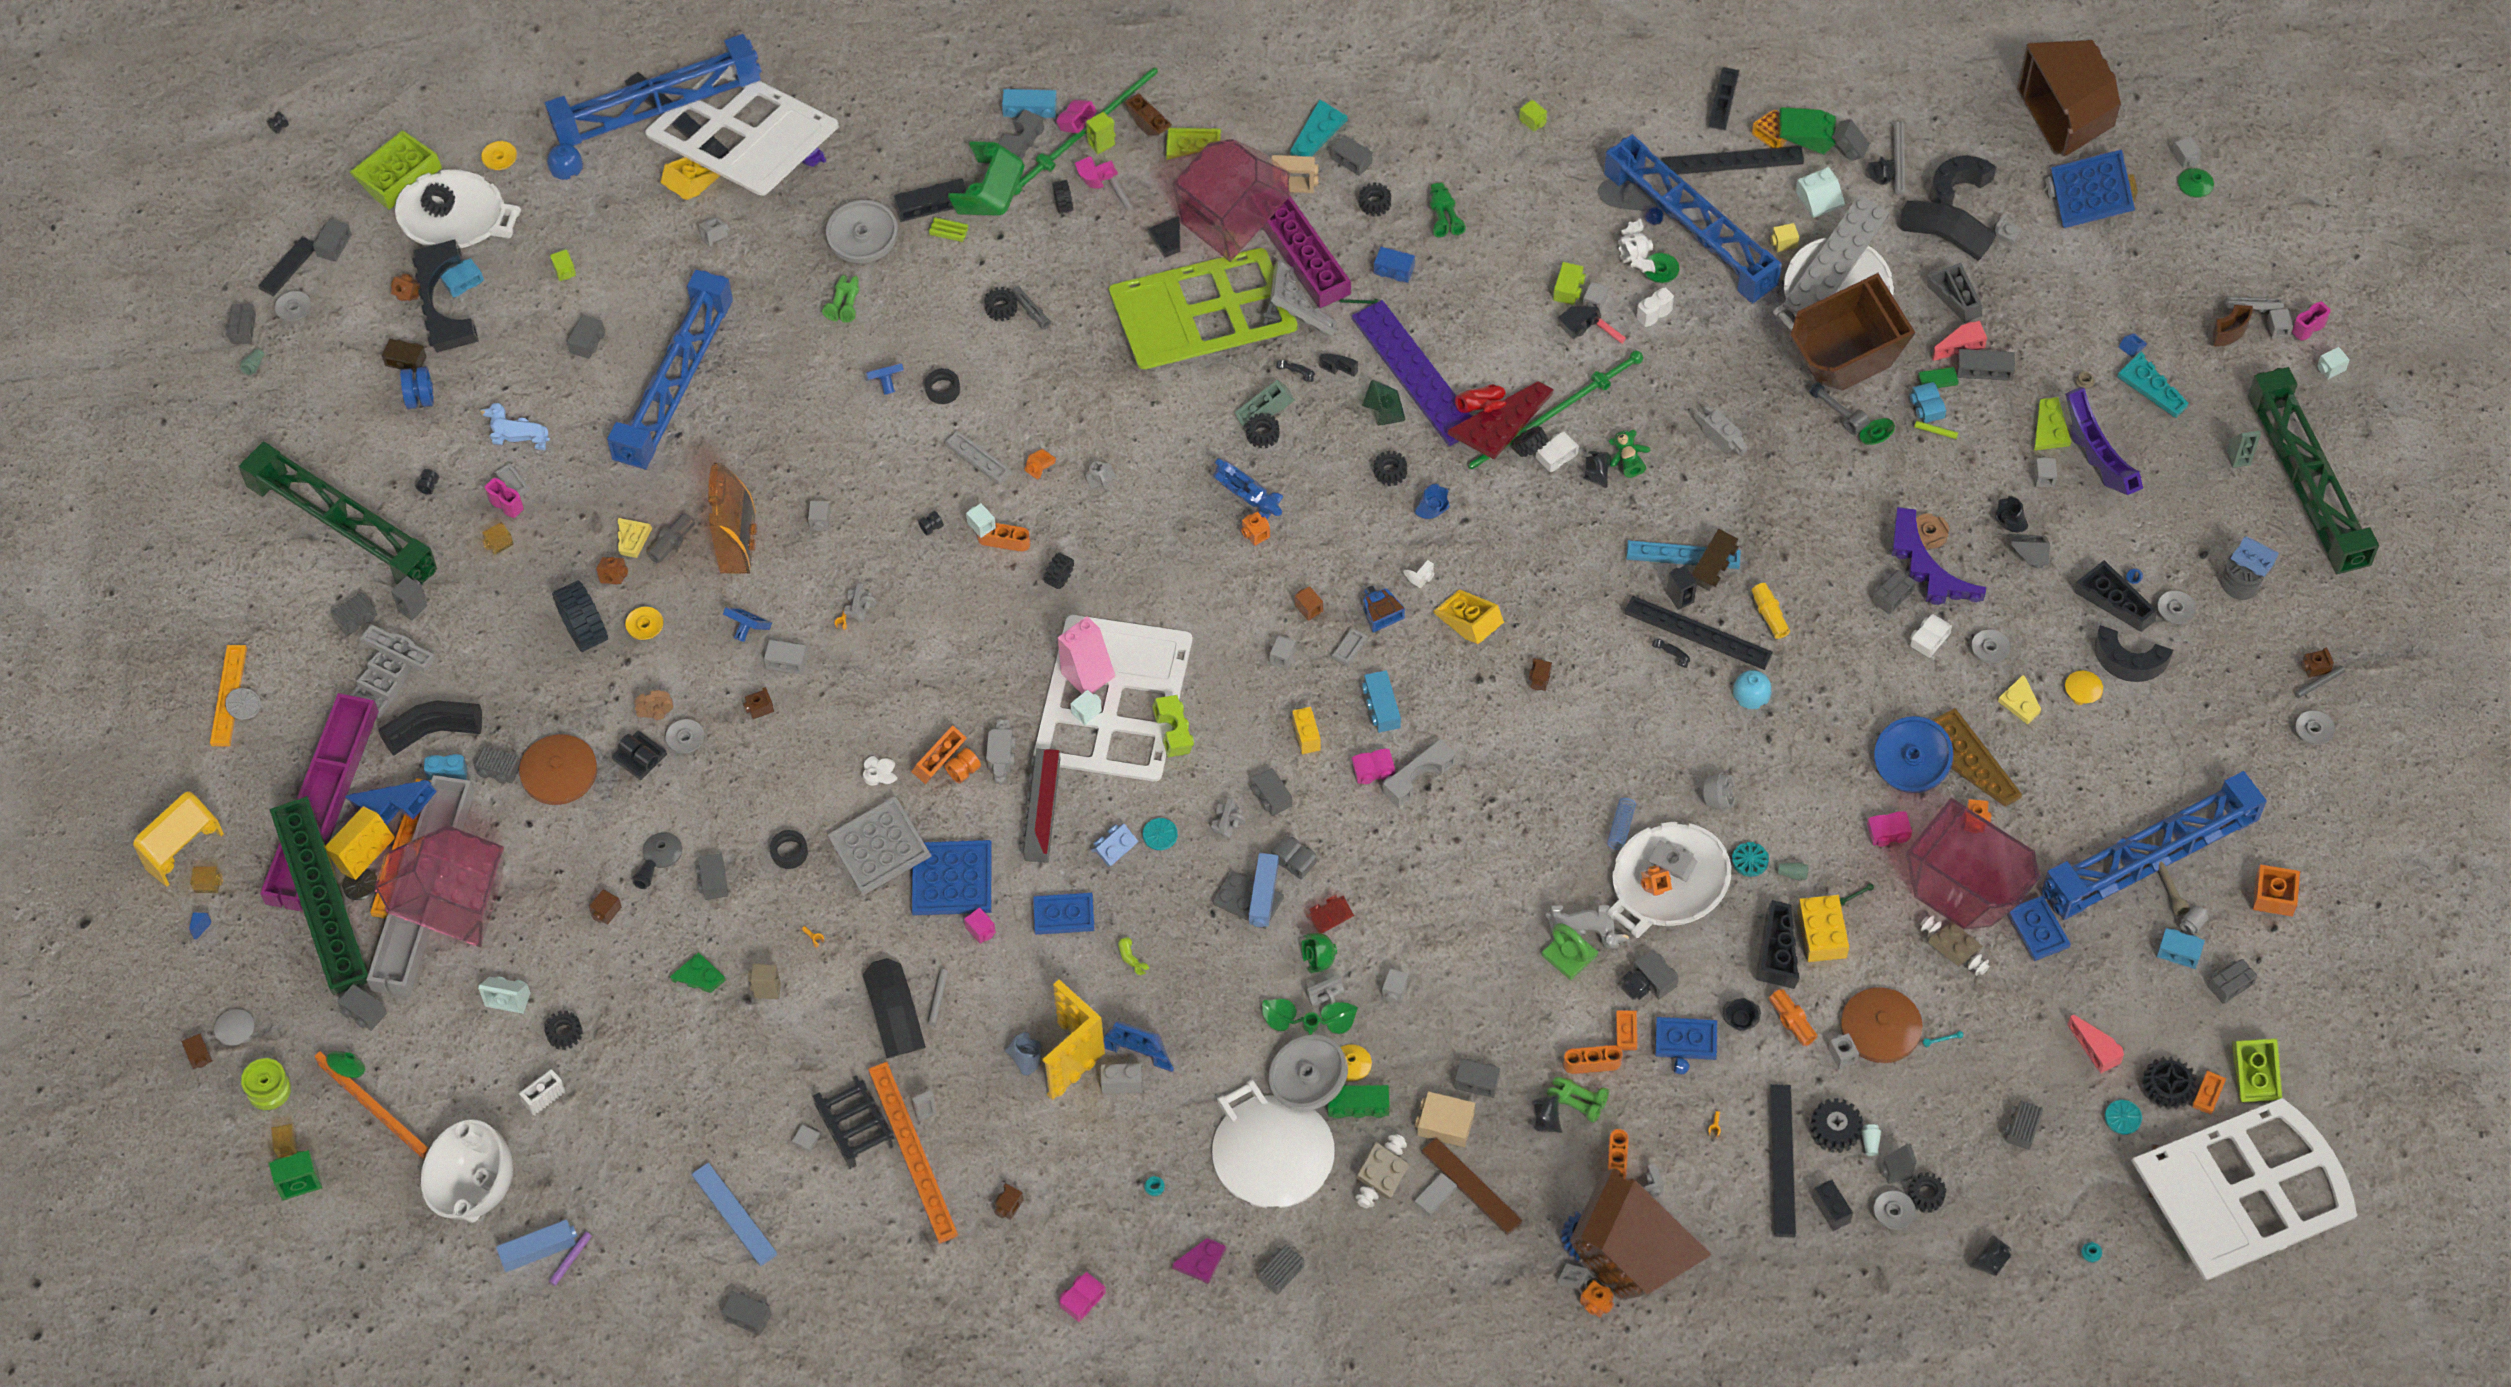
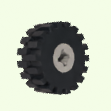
M1834 1098L1833 1102L1827 1099L1825 1104L1821 1102L1818 1104V1108L1814 1109L1811 1118L1810 1131H1812V1139L1816 1138L1815 1144L1817 1146L1820 1143L1822 1144L1821 1149L1826 1150V1148H1830L1831 1153H1834L1835 1149H1838V1153H1843L1844 1148L1846 1151L1850 1150L1852 1145L1855 1146L1861 1135L1863 1119L1862 1116H1859L1860 1111L1859 1109L1854 1110L1855 1105L1852 1103L1847 1105V1100L1845 1099L1842 1102H1838L1839 1098Z

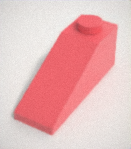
M1980 321L1961 325L1936 345L1933 350L1932 360L1956 356L1959 353V349H1985L1987 336Z
M2075 1015L2070 1016L2068 1027L2100 1074L2121 1064L2124 1051L2113 1038Z

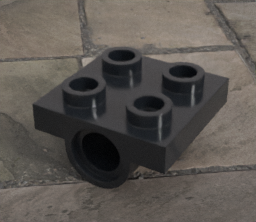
M638 730L633 736L627 734L620 740L618 750L612 755V759L641 781L667 755V752Z

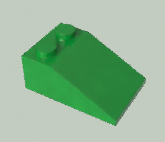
M1785 107L1779 109V137L1823 155L1836 144L1835 139H1833L1836 131L1835 115L1816 109Z

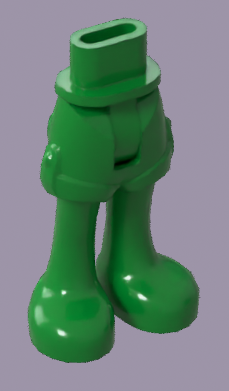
M1444 183L1432 184L1430 191L1431 201L1429 204L1437 215V222L1432 230L1434 236L1442 238L1449 231V224L1444 210L1448 213L1452 234H1463L1466 230L1465 222L1455 213L1454 207L1456 202L1449 193V189L1445 187Z

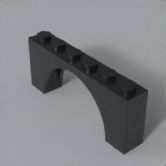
M454 239L413 250L415 257L412 258V261L418 272L415 273V277L421 289H418V292L424 303L421 307L423 314L427 318L424 323L426 330L430 333V336H428L430 347H433L438 353L479 342L476 325L471 318L451 319L437 312L433 305V291L439 278L453 266L463 263L460 246Z

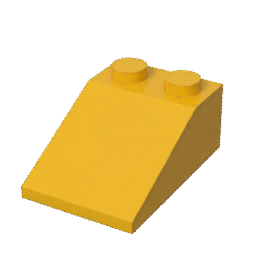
M684 157L665 164L661 183L669 190L680 195L681 198L688 200L701 194L721 175Z
M1460 589L1434 610L1436 616L1464 639L1476 644L1482 642L1504 623L1497 604Z

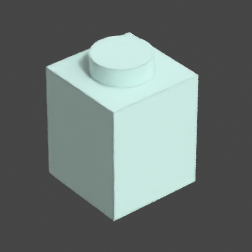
M2337 347L2321 355L2317 367L2327 379H2330L2346 371L2350 359Z
M981 503L976 507L970 508L966 513L967 524L980 538L996 528L995 518Z
M1089 690L1085 691L1071 703V713L1084 725L1101 712L1100 698Z

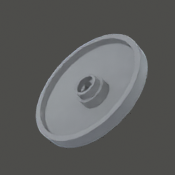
M858 200L841 206L831 215L826 226V236L829 247L839 258L852 263H868L884 257L891 251L898 238V226L894 214L886 206L875 201Z
M1321 1035L1302 1036L1289 1042L1275 1056L1269 1071L1270 1088L1278 1101L1287 1108L1296 1111L1314 1110L1329 1103L1341 1091L1348 1074V1062L1342 1049L1332 1039Z

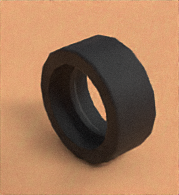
M944 368L936 369L929 373L925 380L927 397L936 404H948L956 400L960 394V382L957 374L952 370ZM941 380L953 383L952 389L943 393L934 391L932 386Z
M781 831L772 838L770 843L771 857L774 863L781 868H796L802 865L807 858L808 848L806 840L797 831ZM792 841L800 845V851L793 857L786 858L778 854V847L785 842Z

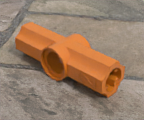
M1784 989L1775 991L1769 997V1001L1779 1013L1783 1026L1793 1032L1802 1046H1808L1813 1043L1818 1035L1808 1023L1803 1009L1793 1003Z

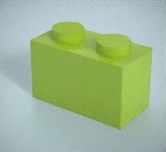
M1104 112L1086 121L1088 145L1097 155L1115 145V123Z
M1566 262L1562 263L1554 289L1553 301L1575 305L1576 299H1580L1582 288H1580V285H1584L1586 274H1583L1584 266Z

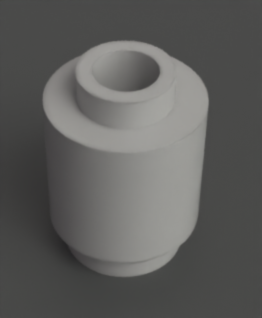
M2193 906L2181 920L2180 929L2187 935L2197 933L2209 919L2207 911L2201 906Z

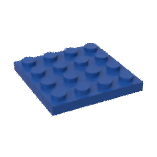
M2122 149L2051 167L2064 228L2135 210Z
M992 841L924 842L931 857L913 867L912 915L971 914L978 908H981L984 913H992Z

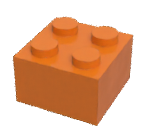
M2260 864L2255 878L2253 910L2293 917L2298 903L2300 871Z

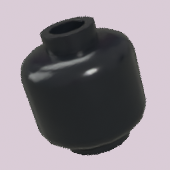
M1639 970L1633 973L1629 971L1621 978L1624 981L1621 989L1632 1000L1637 998L1641 1000L1651 990L1649 988L1651 982Z

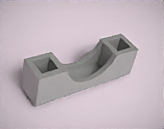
M1441 739L1436 743L1430 744L1425 752L1417 754L1412 762L1408 765H1403L1394 776L1386 778L1383 783V794L1396 807L1400 808L1413 798L1412 781L1416 776L1424 772H1435L1442 775L1456 764V753Z

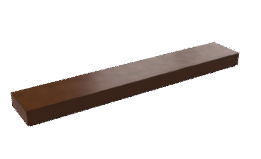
M1435 1138L1422 1150V1154L1447 1178L1454 1182L1457 1188L1507 1236L1522 1224V1219L1438 1138Z

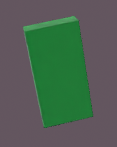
M1954 367L1918 372L1920 385L1934 382L1937 388L1956 386L1959 383Z

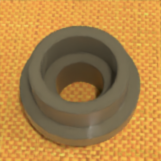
M2086 371L2081 372L2076 378L2077 386L2085 389L2092 388L2095 382L2093 375Z

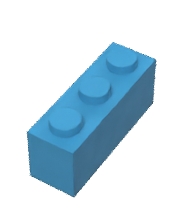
M1004 89L1002 102L1003 117H1019L1026 109L1043 118H1056V90Z
M1387 670L1364 675L1362 690L1368 696V699H1366L1368 710H1372L1373 713L1371 715L1372 725L1377 727L1378 733L1401 728V717Z

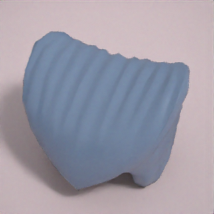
M1023 1032L1014 1037L1013 1041L1005 1049V1052L1016 1062L1021 1073L1025 1076L1030 1075L1039 1067L1042 1058L1041 1041L1029 1039L1028 1032Z

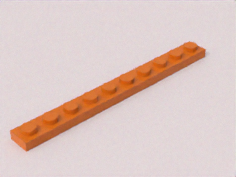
M885 1062L869 1068V1074L938 1243L940 1244L958 1237L955 1225L888 1063Z

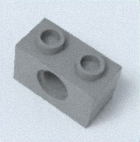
M1660 840L1648 860L1652 866L1666 869L1670 875L1685 882L1688 881L1697 864V860L1693 857L1694 854L1687 849L1681 851L1672 842L1666 841L1664 843ZM1678 856L1676 862L1670 863L1673 857Z

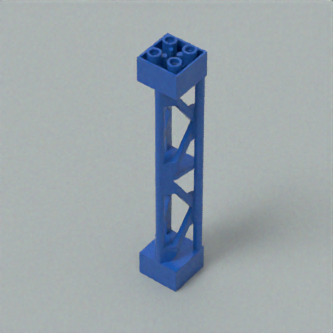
M743 33L724 40L727 52L570 107L565 96L544 103L559 144L574 146L582 143L584 140L727 90L761 81L759 73H762L759 63H756V60H758L756 50H752L753 46L750 39L747 40ZM731 65L737 80L713 88L712 85ZM715 71L698 90L670 87ZM651 93L657 108L633 115V112ZM658 93L683 95L684 98L661 106ZM635 99L618 118L591 115L592 113ZM575 119L603 123L604 126L579 134Z

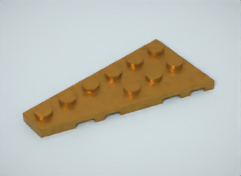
M1956 708L1932 720L1946 731L1953 747L1952 770L2005 807L2022 798V793Z

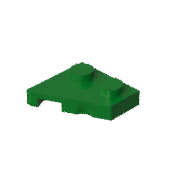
M699 952L670 976L671 981L674 983L678 981L687 984L688 987L700 988L702 991L712 993L726 981L725 976Z

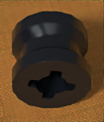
M276 112L273 118L266 120L270 129L276 134H279L283 127L289 126L288 120L280 112Z

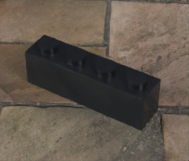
M963 178L894 195L895 207L900 222L955 209L948 195L949 193H966L967 189Z

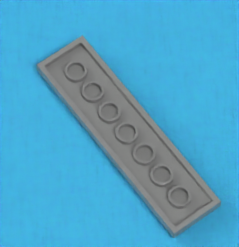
M1859 194L1785 300L1783 307L1797 315L1799 310L1835 294L1883 226L1890 212Z

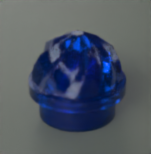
M1658 207L1648 209L1645 215L1646 221L1651 225L1660 224L1664 218L1663 211Z

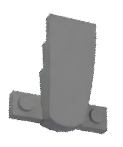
M371 624L360 639L362 643L379 650V652L367 663L368 669L356 681L357 687L350 696L374 700L379 711L377 719H379L401 689L412 667L425 673L434 662L435 655L415 646L406 636L390 634Z

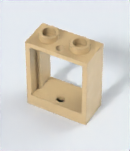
M1272 155L1271 185L1281 182L1287 192L1314 193V187L1318 186V164H1315V157ZM1280 172L1309 174V177L1280 176Z

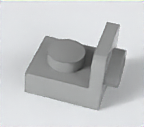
M2004 214L2001 219L1998 218L1993 228H1995L1997 238L2014 245L2022 233V228L2007 222L2008 215Z
M1656 1163L1650 1164L1645 1174L1648 1185L1643 1188L1653 1198H1656L1663 1193L1664 1183Z
M1566 1264L1558 1282L1561 1286L1577 1289L1582 1294L1593 1282L1594 1278L1588 1269Z

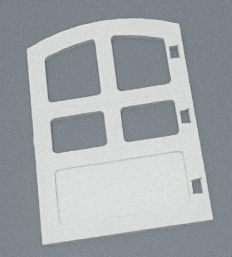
M2283 1098L2131 1160L2204 1281L2276 1251L2283 1250L2288 1246L2357 1217L2349 1182L2333 1150L2312 1123ZM2267 1111L2269 1117L2262 1119L2259 1114ZM2275 1118H2281L2304 1140L2312 1152L2275 1168H2269L2249 1138L2246 1130ZM2216 1131L2218 1137L2211 1140L2208 1134ZM2226 1138L2233 1140L2254 1175L2233 1185L2227 1182L2207 1150V1146ZM2164 1152L2166 1158L2159 1161L2156 1155ZM2320 1166L2324 1169L2337 1208L2307 1221H2302L2279 1186V1182ZM2260 1190L2265 1192L2286 1226L2285 1230L2266 1238L2261 1237L2239 1201L2240 1198Z

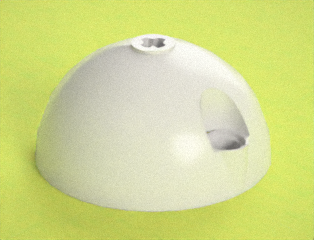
M465 1120L447 1128L432 1144L422 1167L421 1189L427 1205L436 1214L446 1218L466 1220L471 1223L477 1221L481 1215L489 1212L500 1203L510 1187L513 1176V1161L510 1149L498 1131L482 1121Z

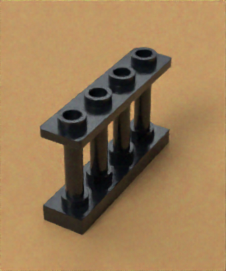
M857 1075L853 1076L855 1086L828 1099H823L820 1092L812 1096L816 1109L849 1169L857 1166L855 1158L858 1157V1154L886 1141L889 1148H892V1140L895 1139L891 1129L885 1128L884 1123L886 1122L882 1113H877L874 1108L877 1105L873 1097H868L866 1093L868 1089L863 1080L859 1081ZM857 1093L860 1094L863 1100L862 1103L837 1115L831 1114L829 1109H831L832 1105ZM868 1109L872 1116L871 1119L846 1131H840L838 1125H840L841 1121ZM877 1125L881 1132L880 1135L856 1147H849L847 1143L849 1138Z

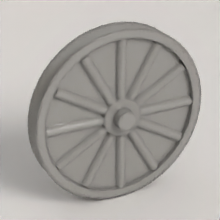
M237 688L228 694L225 706L228 713L234 718L247 720L258 714L261 700L254 691L247 688Z

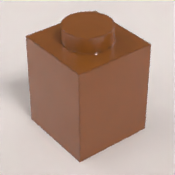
M1309 586L1296 593L1295 607L1309 621L1323 612V600Z

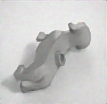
M1599 905L1597 912L1594 910H1584L1569 915L1561 913L1563 906H1551L1550 913H1545L1552 929L1555 924L1563 923L1574 929L1580 936L1586 935V932H1596L1600 935L1602 944L1606 949L1614 950L1618 948L1620 943L1629 941L1627 935L1614 932V922L1607 914L1609 905Z

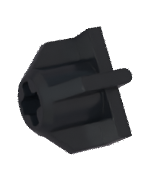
M1881 156L1879 161L1868 162L1866 172L1869 178L1875 180L1880 185L1889 183L1895 175L1893 168L1894 159L1884 160Z

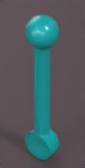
M1958 1031L1956 1034L1932 1040L1926 1038L1923 1040V1046L1930 1047L1933 1043L1953 1038L1961 1039L1964 1034L1962 1031Z

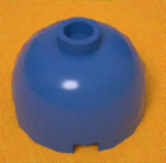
M560 144L549 152L547 166L553 177L567 180L571 179L570 176H577L581 172L583 160L580 152L574 146Z

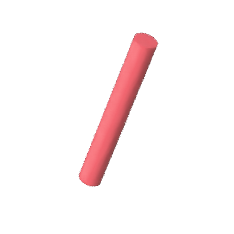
M1600 318L1596 325L1617 341L1623 343L1626 337Z

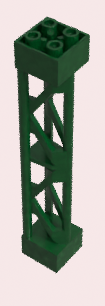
M2277 368L2273 371L2260 372L2254 375L2248 399L2255 413L2258 414L2328 554L2327 557L2336 575L2372 566L2379 543L2371 527L2362 529L2294 395L2298 384L2290 368ZM2284 407L2283 416H2281L2278 408ZM2266 411H2271L2279 427L2278 429L2274 430ZM2295 412L2312 446L2288 430L2290 414ZM2296 444L2302 447L2310 454H2312L2314 457H2309L2299 452ZM2290 456H2293L2297 463L2295 470L2288 458ZM2320 475L2317 487L2312 477ZM2300 481H2306L2314 500H2309ZM2331 483L2347 517L2324 502L2327 484ZM2332 516H2334L2339 521L2347 525L2350 529L2343 528L2336 524ZM2325 528H2329L2334 537L2332 544L2324 530Z
M263 441L238 466L247 488L261 497H264L270 490H273L390 566L397 585L408 576L412 580L416 579L423 586L424 582L435 574L437 566L430 547L399 530L293 462ZM285 464L297 471L296 475H286L288 472ZM292 482L308 483L327 503L329 510L326 512L289 488ZM323 489L339 498V500L334 503ZM346 503L364 514L363 518H347ZM357 525L375 526L392 544L397 555H392L356 531ZM390 532L400 537L408 544L403 548L390 534Z

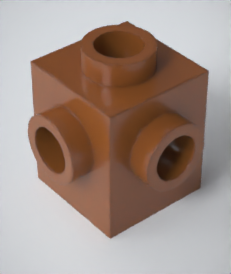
M402 274L401 276L394 277L392 280L390 294L397 296V299L401 301L416 300L419 297L418 289H421L417 280L413 279L412 275Z
M602 557L596 567L600 583L621 585L624 578L628 575V567L625 565L624 558Z

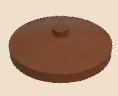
M551 735L538 740L527 749L520 762L519 776L523 788L533 799L544 804L562 805L579 799L592 787L597 776V761L594 752L583 740L571 735Z
M1882 987L1866 989L1854 995L1846 1004L1841 1018L1842 1035L1849 1033L1859 1052V1056L1877 1063L1896 1062L1911 1054L1920 1041L1923 1028L1922 1018L1916 1005L1904 994Z

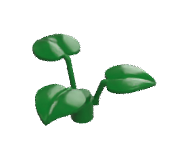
M1274 999L1264 1000L1262 1003L1263 1016L1269 1027L1283 1032L1288 1029L1290 1023L1294 1025L1303 1022V1029L1308 1032V1035H1312L1318 1029L1319 1023L1322 1025L1327 1024L1328 1030L1334 1034L1346 1033L1351 1029L1358 1007L1355 1005L1335 1002L1332 1005H1326L1322 1009L1321 1017L1316 1013L1310 1012L1300 1019L1293 1020L1296 1017L1297 1010L1291 1001Z

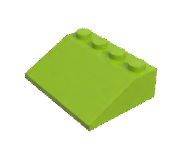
M402 130L351 170L350 174L378 203L390 210L396 205L399 194L408 184H413L417 181L416 178L430 173V175H434L442 169L437 153Z

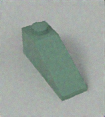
M1277 379L1234 413L1241 425L1246 427L1251 417L1255 419V414L1261 416V413H1264V416H1266L1268 413L1271 416L1282 411L1294 402L1295 399L1288 387Z
M2260 431L2241 433L2229 440L2227 453L2232 468L2251 465L2261 436Z

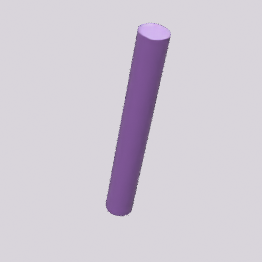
M585 1232L549 1280L552 1285L556 1286L592 1237L591 1234Z

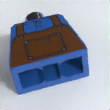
M1369 586L1365 589L1364 593L1367 597L1363 599V610L1373 633L1405 619L1404 606L1388 589L1384 588L1378 592L1374 586Z

